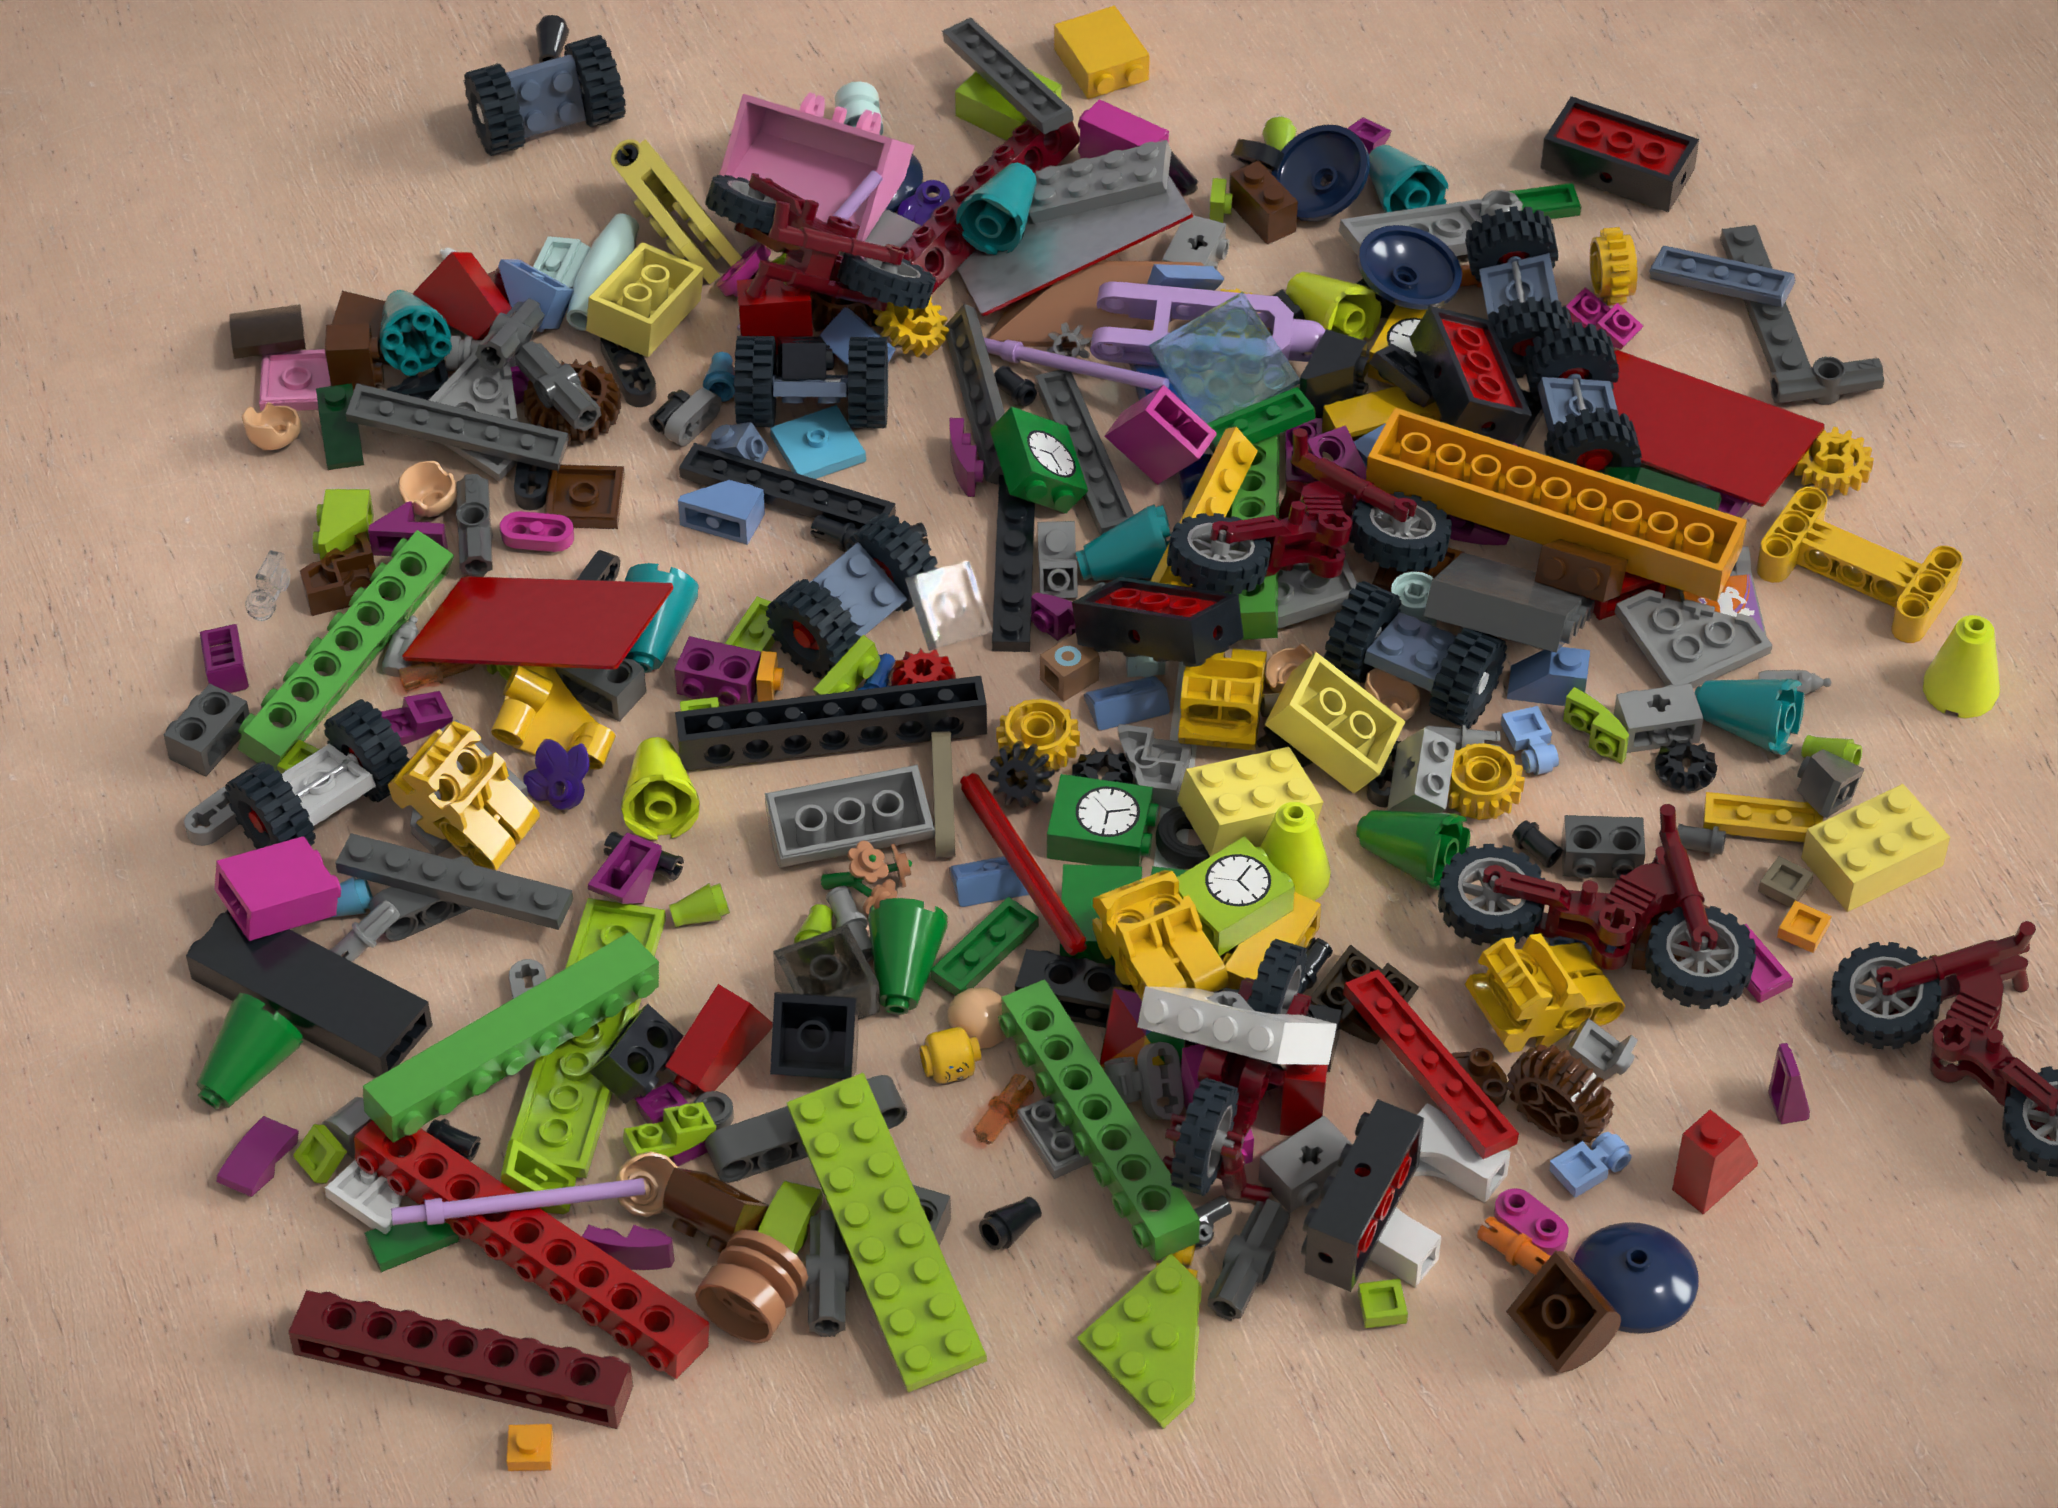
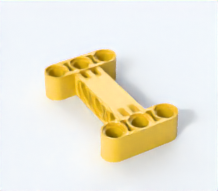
M1815 487L1800 488L1761 541L1756 567L1760 578L1771 583L1784 581L1798 564L1895 607L1891 627L1892 634L1895 638L1905 643L1920 641L1956 590L1963 563L1962 554L1954 547L1938 546L1929 553L1922 564L1825 522L1824 517L1828 501L1826 494Z

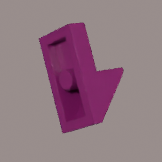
M406 502L369 525L368 533L373 556H391L400 540L403 538L409 540L417 530L448 550L444 523L416 522L413 502Z

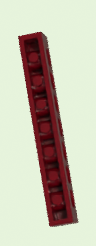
M1027 119L1022 125L1013 130L1012 135L1003 145L994 149L993 155L983 165L977 167L973 171V175L963 185L957 187L953 191V195L942 206L936 208L929 220L923 226L915 229L913 236L900 247V250L905 252L903 259L910 261L912 265L924 268L923 271L930 272L933 275L932 277L936 278L932 294L976 250L963 237L962 233L964 230L960 222L958 225L956 222L957 210L962 201L1009 164H1024L1034 174L1036 171H1041L1048 166H1057L1080 143V137L1073 121L1061 126L1057 130L1043 134Z
M306 1290L288 1331L293 1354L614 1429L619 1427L633 1389L631 1364L614 1356L599 1357L590 1355L574 1347L560 1348L546 1345L530 1337L522 1339L511 1337L491 1328L481 1330L463 1326L451 1319L437 1320L423 1317L411 1310L397 1311L384 1308L372 1301L358 1302L344 1299L332 1292L318 1293ZM348 1326L344 1329L336 1330L339 1327ZM387 1335V1337H385V1338L375 1339V1338H377V1337H379V1336ZM419 1345H428L424 1348H416ZM460 1354H469L465 1357H456ZM501 1363H510L504 1367H497ZM543 1372L550 1373L546 1376H537L538 1374ZM581 1382H591L590 1384L584 1386L578 1385Z

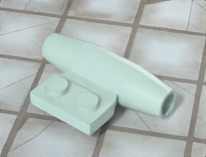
M627 214L615 215L591 247L582 243L581 239L547 237L533 267L574 290L566 315L567 321L572 327L586 331L589 297L634 251L639 224L632 216Z

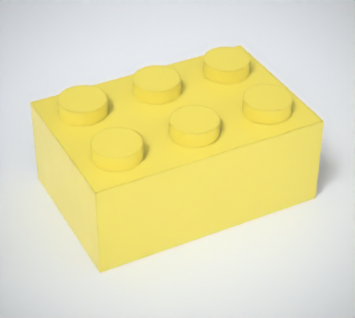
M642 242L589 297L586 331L649 357L701 301L704 268Z
M1316 652L1291 672L1264 725L1355 794L1380 775L1406 721Z
M1290 747L1188 768L1185 771L1177 799L1210 857L1244 836L1255 847L1260 846L1276 811L1285 803L1301 802L1308 805L1313 810L1316 821H1318L1323 805V800Z
M1901 784L1808 828L1801 859L1842 907L1849 912L1942 867L1950 836L1904 784Z

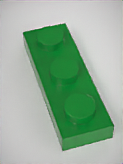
M1295 387L1207 423L1217 433L1208 447L1214 453L1225 429L1237 427L1251 444H1255L1316 419L1315 408L1302 391Z
M1008 896L932 967L930 972L931 980L955 996L969 988H974L1039 927V917Z

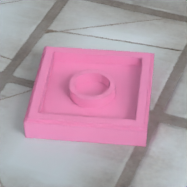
M325 349L296 350L262 355L260 411L264 410L268 402L274 406H289L296 411L318 410L316 388L331 386Z

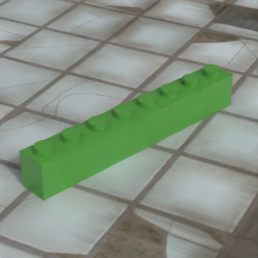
M628 932L363 1085L364 1112L393 1143L406 1135L416 1133L424 1124L440 1115L450 1113L460 1103L474 1095L484 1093L491 1085L508 1075L511 1076L518 1073L528 1063L540 1056L549 1055L557 1046L573 1037L583 1035L593 1025L607 1017L617 1015L624 1007L639 998L648 997L659 987V961Z

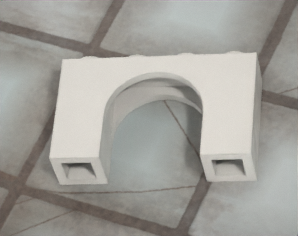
M1145 986L1138 1028L1275 1064L1329 1065L1337 1026L1335 1023L1304 1015L1271 1014L1223 1005L1208 1000L1210 996L1215 994L1214 992L1197 988Z
M1427 1103L1418 1113L1419 1116L1424 1117L1419 1166L1413 1177L1434 1176L1442 1178L1485 1203L1508 1174L1510 1151L1505 1149L1482 1159L1442 1111ZM1396 1207L1369 1260L1416 1288L1439 1260L1441 1236L1410 1218Z

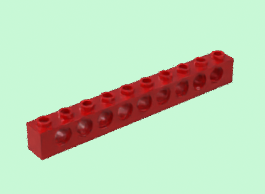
M371 1120L354 1136L355 1159L358 1166L367 1174L372 1175L377 1172L378 1177L382 1175L387 1179L389 1187L400 1196L405 1195L419 1205H423L424 1200L442 1198V1202L517 1193L421 1128L416 1133L406 1135L393 1143L375 1122ZM540 1208L444 1219L446 1223L451 1225V1228L458 1236L463 1239L469 1238L483 1248L490 1258L496 1261L501 1260L513 1268L524 1281L533 1282L544 1289L556 1303L569 1306L579 1313L587 1324L593 1327L598 1326L610 1334L617 1344L625 1349H632L645 1358L653 1369L659 1372L664 1371L674 1379H677L709 1347V1322Z

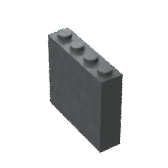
M1461 553L1432 579L1424 616L1557 653L1565 643L1569 644L1571 642L1572 636H1577L1579 628L1583 629L1586 621H1590L1595 600L1535 582L1536 572Z

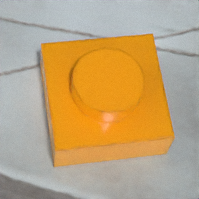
M762 651L756 678L758 702L774 700L776 691H782L784 668H778L777 652Z
M1795 900L1778 929L1777 938L1814 953L1830 926L1832 916Z
M552 1424L509 1425L507 1445L508 1471L552 1470Z

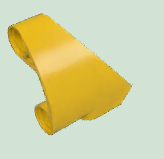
M513 666L503 691V695L506 697L492 727L491 734L499 741L534 756L544 739L558 742L567 752L575 745L582 743L585 745L589 755V769H602L615 740V733L611 729L599 724L583 708L553 667Z

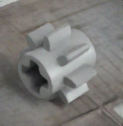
M1065 322L1061 324V335L1057 332L1049 334V337L1055 341L1053 346L1047 349V352H1055V354L1077 358L1076 356L1078 355L1082 358H1088L1090 354L1084 348L1085 344L1089 343L1092 338H1084L1081 334L1082 325H1079L1074 330H1070L1069 325ZM1067 336L1069 341H1076L1077 347L1072 350V354L1070 349H1063L1062 343L1067 340Z
M1121 1057L1104 1062V1071L1125 1104L1140 1100V1091H1143L1144 1088L1141 1071H1138L1135 1059L1133 1057Z

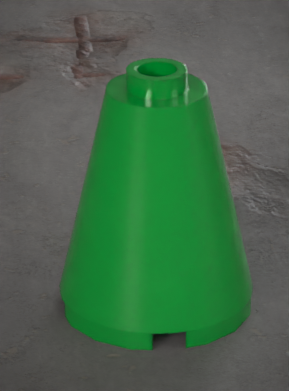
M1372 810L1359 820L1356 830L1361 847L1434 890H1439L1445 865H1450L1451 858L1458 852L1461 855L1465 853V849L1470 845L1471 836L1470 829L1463 827L1462 823L1467 821V819L1455 813Z
M884 899L880 901L879 908L875 909L873 905L870 907L868 916L877 1000L880 1005L885 1007L888 1013L904 1015L909 1010L915 1009L919 1003L948 927V915L937 906H935V913L924 909V901L917 899Z
M239 993L232 1001L196 1083L197 1087L201 1090L198 1096L215 1109H218L221 1105L227 1108L231 1107L299 1049L303 1042V1035L290 1021L277 1011L273 1015L263 1009L265 1003L248 994Z

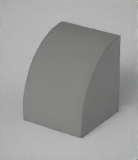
M355 1097L324 1120L321 1125H325L347 1150V1154L354 1159V1136L371 1121V1118L364 1112L363 1098Z

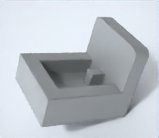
M1588 1018L1578 1027L1567 1050L1576 1059L1581 1057L1582 1063L1587 1067H1593V1073L1597 1077L1607 1080L1615 1073L1622 1075L1630 1067L1635 1058V1055L1631 1052L1638 1039L1630 1035L1619 1042Z

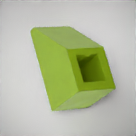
M325 489L324 502L317 505V525L320 526V530L313 533V552L320 555V560L334 548L342 552L355 544V535L366 531L370 542L368 529L369 525L373 523L374 517L370 489Z

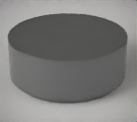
M709 1091L695 1099L694 1103H704L716 1125V1130L729 1126L733 1122V1103L726 1094L718 1091Z

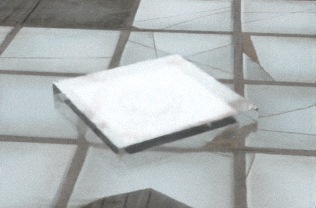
M969 561L924 572L905 579L929 651L993 632Z

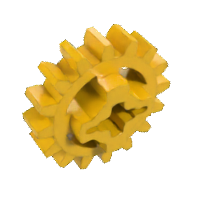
M930 297L928 306H925L924 309L918 307L917 309H910L907 306L899 307L888 302L885 311L873 310V313L878 316L874 321L875 325L883 326L884 328L881 336H889L892 340L890 345L893 347L897 344L901 345L904 354H907L909 350H913L916 357H920L923 352L930 356L934 350L937 351L949 332V329L944 326L948 319L943 315H939L938 312L942 307L940 305L933 306L930 302L932 297Z
M1835 426L1832 432L1827 433L1824 429L1795 466L1794 475H1803L1801 481L1803 485L1813 483L1815 488L1820 490L1821 488L1827 489L1828 496H1832L1834 490H1839L1845 496L1848 493L1849 487L1859 491L1862 482L1868 483L1874 458L1871 457L1872 448L1863 447V437L1851 438V430L1840 434L1838 427Z

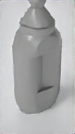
M410 616L408 622L402 624L392 635L382 662V670L389 676L404 677L410 670L413 661H404L402 655L417 637L418 629L415 624L418 619L416 616Z
M1765 670L1758 673V679L1790 678L1801 681L1802 685L1797 687V691L1804 692V695L1815 692V690L1820 689L1822 686H1831V679H1822L1815 675V673H1809L1805 670Z

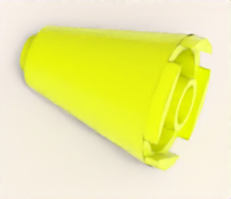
M1309 272L1296 274L1287 284L1286 294L1295 306L1299 305L1306 320L1320 323L1325 330L1328 329L1361 340L1364 337L1370 339L1375 333L1380 321L1382 307L1380 301L1376 300V293L1372 289L1363 285Z
M1969 615L1962 617L1956 623L1925 672L1923 691L1927 701L1938 711L1946 713L1947 709L1958 713L1959 718L1978 717L1990 711L1998 699L2000 681L1995 631L1991 622L1981 616Z
M660 737L648 738L637 747L621 802V810L626 826L636 835L649 840H658V836L671 834V838L678 837L691 829L699 816L698 794L674 746L670 741Z
M1301 802L1283 804L1276 811L1260 848L1264 850L1269 861L1280 872H1285L1290 876L1296 893L1315 901L1328 888L1331 875L1330 864L1315 814L1308 805Z

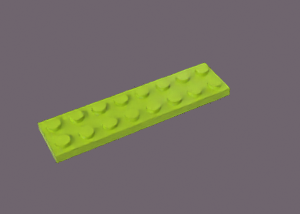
M588 898L566 968L628 932L655 957L666 921L665 910ZM642 998L624 1007L617 1015L607 1017L593 1025L583 1035L573 1037L557 1046L549 1055L540 1056L536 1059L510 1140H517L574 1177L587 1178L613 1094L589 1071L626 1022L638 1012Z
M864 1072L786 1102L793 1123L907 1392H912L987 1362L985 1350Z

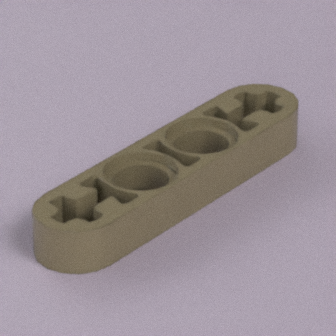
M951 731L931 732L936 858L955 857Z

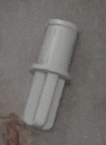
M1462 725L1460 728L1425 726V728L1456 742L1455 749L1458 751L1466 747L1467 744L1484 743V740L1500 741V731L1466 729V725Z
M386 900L382 901L360 923L354 922L352 924L353 929L330 951L340 956L345 953L342 957L353 962L369 946L374 948L377 945L376 940L400 918V913L393 904Z

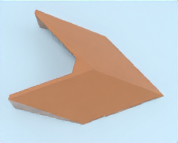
M1104 259L1008 305L988 339L1022 341L1024 346L1051 347L1055 340L1051 339L1049 334L1057 332L1061 335V324L1065 322L1069 325L1070 330H1074L1079 325H1082L1081 334L1084 338H1092L1093 331L1101 327L1152 331L1154 320L1129 318L1128 314L1107 312L1101 308L1098 309L1096 304L1099 287L1106 282L1147 284L1154 264L1204 265L1201 262L1107 261ZM1067 336V340L1062 343V347H1077L1076 341H1069Z

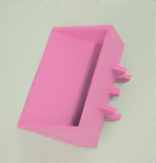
M809 92L799 110L743 94L719 175H731L737 179L742 177L750 181L752 173L759 174V177L763 179L770 178L774 183L804 200H812L819 203L815 217L827 223L828 217L836 213L868 174L874 170L881 175L883 180L848 219L860 226L856 239L865 242L904 181L914 145L879 135L881 115L876 112L872 115V111L867 109L861 114L856 128L844 124L847 109L840 106L835 108L832 120L823 118L825 110L824 97L818 95L815 99L816 94Z

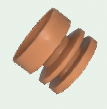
M740 1230L733 1233L726 1248L722 1250L718 1257V1264L710 1268L699 1285L695 1297L702 1312L717 1327L741 1340L763 1343L772 1338L785 1317L786 1308L793 1305L797 1295L800 1294L805 1286L808 1275L801 1260L786 1245L771 1236L757 1231Z

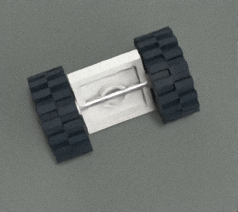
M360 699L327 719L324 723L326 728L324 733L329 739L327 741L328 745L281 774L278 770L274 771L272 765L261 761L227 782L225 785L227 792L225 794L226 798L231 802L229 807L236 814L237 817L235 819L237 823L242 825L245 830L244 834L248 839L251 838L256 849L302 836L305 837L311 846L315 843L314 840L316 839V834L313 832L314 825L326 820L339 809L359 799L362 795L365 797L369 796L373 802H380L391 795L388 784L410 759L406 756L408 754L406 747L401 745L399 741L401 739L397 732L394 733L391 728L392 724L387 718L383 719L382 712L377 707L373 709L370 702H364L363 699Z

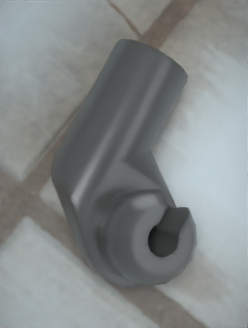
M1223 1195L1194 1209L1200 1218L1199 1242L1196 1243V1247L1207 1246L1214 1237V1222L1232 1213L1231 1205Z

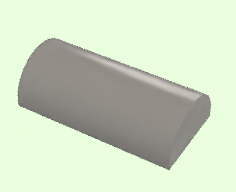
M918 765L765 793L768 826L779 868L845 856L860 841H868L874 849L891 847V844H895V846L934 839L935 829Z

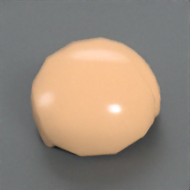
M270 402L266 403L264 410L261 412H256L253 407L249 406L241 416L250 442L263 450H276L287 446L298 437L302 427L300 417L295 409L289 406H274Z
M437 461L418 462L406 468L399 477V491L404 504L412 501L414 513L422 517H433L442 514L450 509L457 498V484L452 473L445 472Z
M1301 643L1296 648H1284L1273 653L1265 664V680L1270 689L1275 693H1280L1291 672L1316 653L1317 650L1311 651L1304 643Z
M1373 668L1367 673L1364 690L1404 721H1407L1419 711L1421 692L1416 685L1377 668Z
M988 987L969 988L957 994L950 1002V1007L948 1008L949 1026L951 1028L962 1027L967 1032L969 1038L976 1037L980 1049L991 1048L997 1045L1006 1037L998 1020V1016L1002 1015V996Z
M655 1152L637 1154L628 1159L620 1168L615 1181L643 1178L645 1195L617 1198L618 1202L630 1214L647 1218L662 1213L664 1211L663 1198L667 1183L674 1167H678L668 1156Z

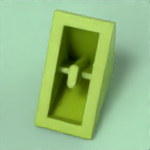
M512 1139L508 1141L501 1171V1182L517 1193L575 1186L577 1177L572 1176L517 1140ZM571 1204L540 1207V1209L546 1213L564 1215L569 1212Z

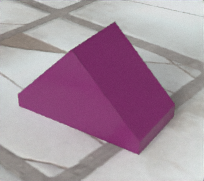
M627 832L588 883V890L623 904L644 903L662 852V846Z

